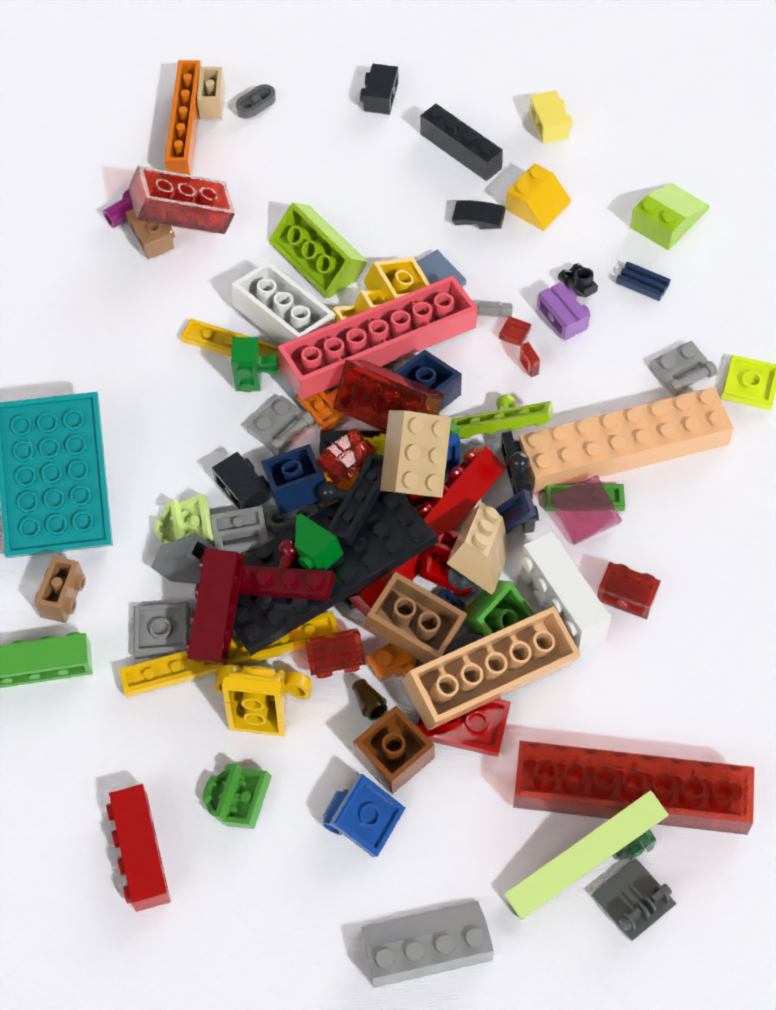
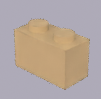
M200 67L197 93L200 119H222L226 87L223 67Z

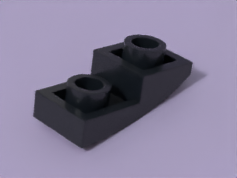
M457 200L452 221L455 225L477 224L480 230L501 229L506 208L503 205L490 202Z

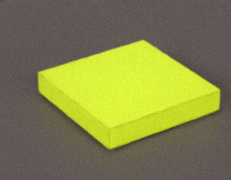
M731 355L721 399L771 410L776 391V364Z

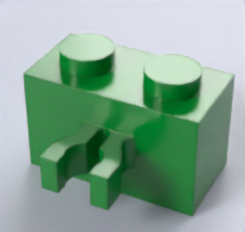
M258 337L232 338L231 366L236 391H261L262 372L278 374L277 355L261 357Z

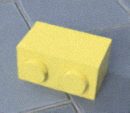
M557 90L530 95L529 112L542 144L568 139L569 130L572 128V119L570 115H567L565 102L563 99H560Z

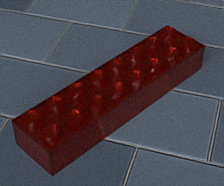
M519 741L513 808L611 819L651 790L669 815L657 825L748 835L753 825L754 767Z

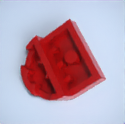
M448 531L437 537L439 541L437 544L423 552L420 577L466 597L471 593L472 581L447 564L459 533Z

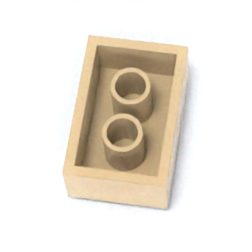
M389 410L380 491L442 498L451 417Z

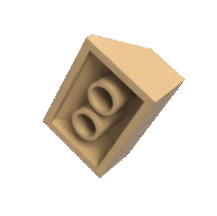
M481 502L463 523L447 561L448 565L491 595L496 589L509 553L503 517L494 508L486 506Z

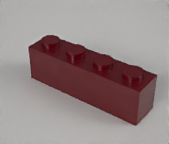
M205 548L204 556L200 558L199 570L201 578L200 583H197L195 587L197 602L196 608L192 611L190 617L192 632L191 637L186 642L187 659L200 663L228 665L245 558L238 552Z

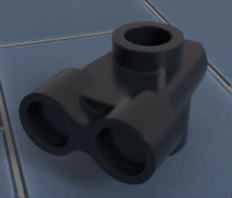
M576 263L571 269H564L558 274V280L565 286H570L576 290L577 295L586 298L598 290V285L594 282L593 271L583 267L580 263Z

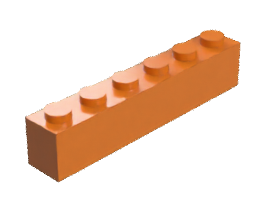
M178 60L165 154L168 180H191L199 122L197 93L200 67H202L201 60Z

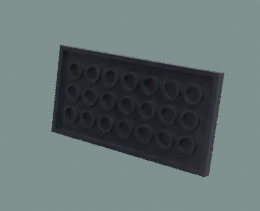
M381 491L351 546L339 543L344 554L327 569V571H333L336 576L329 601L239 594L233 630L249 655L252 656L439 542L438 538L402 493ZM339 499L312 515L309 519L326 530L343 500ZM296 526L245 555L243 565L279 567L281 560L279 545L285 539L295 540ZM300 556L292 560L290 568L305 569L298 561Z

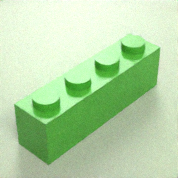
M72 632L61 637L45 636L39 640L27 642L18 640L11 644L0 646V688L93 674L91 644L86 633Z

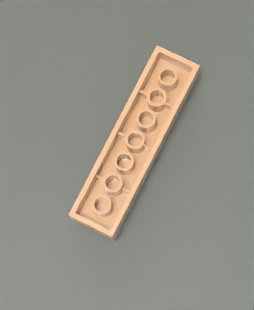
M715 387L522 434L519 435L521 452L527 454L530 459V466L526 472L532 491L536 494L544 492L547 485L576 484L727 446L730 443L734 427Z

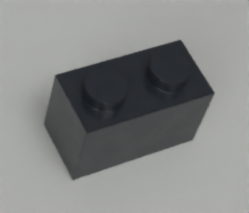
M372 63L370 72H366L365 75L366 87L362 88L360 93V101L364 103L365 112L391 114L399 84L398 66Z
M237 451L212 467L214 481L238 510L260 506L269 500L268 488L270 486L263 475L258 476L251 461L247 457L243 458Z

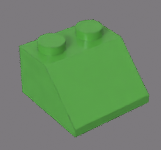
M498 580L492 595L483 589L463 611L467 613L464 625L468 631L483 635L484 637L535 615L513 583L504 580Z

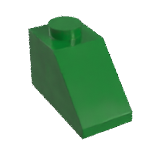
M301 513L296 516L295 548L300 556L298 558L299 563L305 569L327 570L344 554L337 537Z

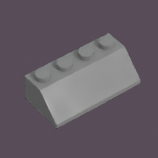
M478 901L361 927L374 988L493 961L494 949L488 925Z

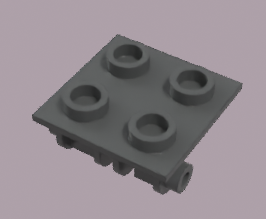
M637 858L591 894L631 941L636 939L677 904L670 897V894H672L670 887L665 883L661 886Z

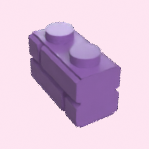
M559 282L551 286L550 289L547 288L538 294L537 308L565 341L574 337L575 334L587 330L591 316L590 311L586 305H581L577 301L576 295L571 288L567 289L563 283Z

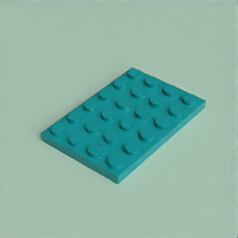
M97 391L0 402V499L6 558L113 546L100 402Z

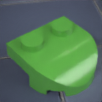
M238 764L224 766L226 770L218 776L212 775L207 781L203 791V802L206 804L209 813L222 824L230 827L255 829L272 775L265 770L243 769Z

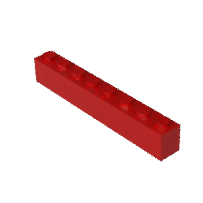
M487 446L469 449L463 456L464 461L448 473L449 478L444 483L442 498L432 497L429 502L423 503L417 509L418 514L437 537L448 531H454L506 469L503 463ZM423 552L349 596L348 599L367 617V614L395 572L411 581L414 580L421 571Z

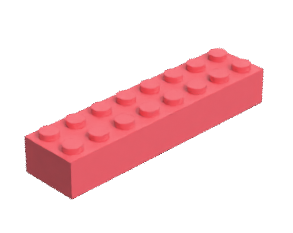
M450 276L277 346L278 364L299 398L303 400L476 328L478 308L456 278Z

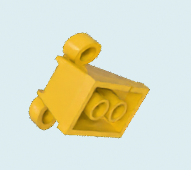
M229 664L217 670L213 689L224 696L229 730L285 737L287 727L285 718L286 692L298 699H309L313 684L308 676L296 671L285 674L284 670L275 672L274 669L261 666H244L242 668L238 665Z

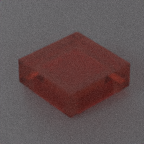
M509 316L499 333V339L522 347L532 324Z
M529 342L521 344L519 356L521 364L529 376L539 375L540 359Z

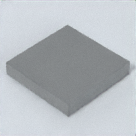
M188 602L134 606L133 656L135 659L164 657L186 651V642L189 638Z

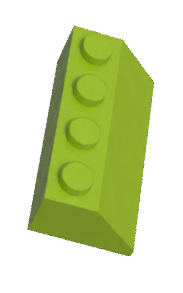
M292 202L268 240L326 298L332 297L355 282L368 263L310 205Z

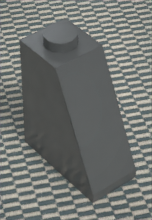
M197 533L161 545L151 568L171 582L197 584L200 583L201 578L199 562L201 556H204L205 548H217Z

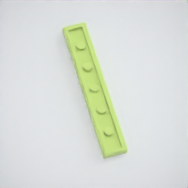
M650 790L504 893V895L522 920L669 815Z

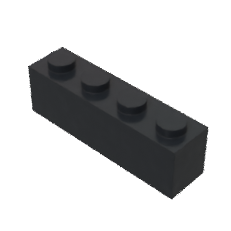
M437 103L420 115V135L486 182L502 169L503 149Z

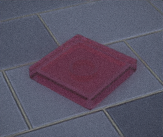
M598 475L550 497V501L574 545L622 522Z

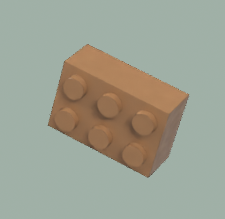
M395 572L367 614L364 628L426 664L446 654L462 628L467 613Z

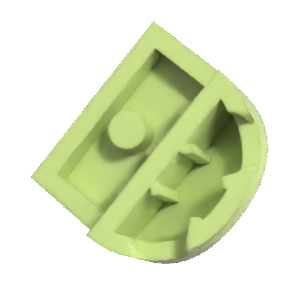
M202 493L180 503L172 499L164 505L165 511L161 518H157L155 521L156 536L164 544L197 533L209 543L214 542L208 499Z

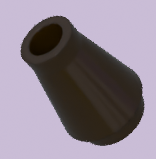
M359 679L353 683L351 688L355 693L362 715L368 717L369 720L381 718L388 709L386 699L370 686L365 679Z

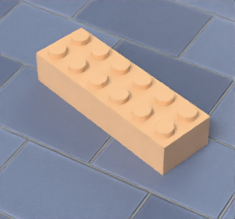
M553 606L410 670L402 682L427 731L571 665L581 654L558 611Z

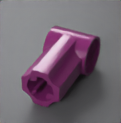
M134 186L124 192L121 200L102 212L108 224L115 228L128 220L125 212L151 200L138 187Z

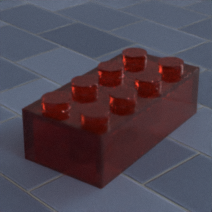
M137 166L128 186L137 220L225 234L235 215L225 181Z
M345 360L333 409L387 432L389 410L439 415L445 394L366 360Z

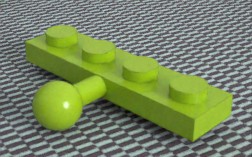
M503 394L496 401L497 411L453 418L452 423L460 427L459 438L468 439L473 435L482 433L491 435L499 430L509 429L513 431L527 425H544L551 421L553 406L551 401L516 407L515 398L512 395Z

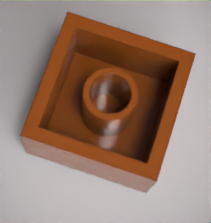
M394 706L353 741L354 755L391 794H394L435 758V745L397 706Z

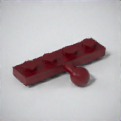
M285 539L280 543L279 554L281 560L279 567L243 565L240 595L329 601L336 577L333 571L290 568L292 560L299 556L295 548L294 539Z

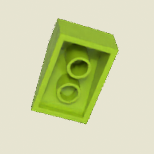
M670 183L647 194L633 208L630 228L669 251L707 212L710 205Z

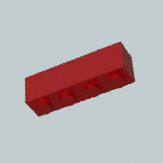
M139 784L110 792L111 803L106 804L109 820L115 821L116 830L111 831L115 848L120 847L122 857L117 858L121 876L126 875L128 885L123 886L126 903H132L136 912L170 903L171 899L148 795L144 785Z

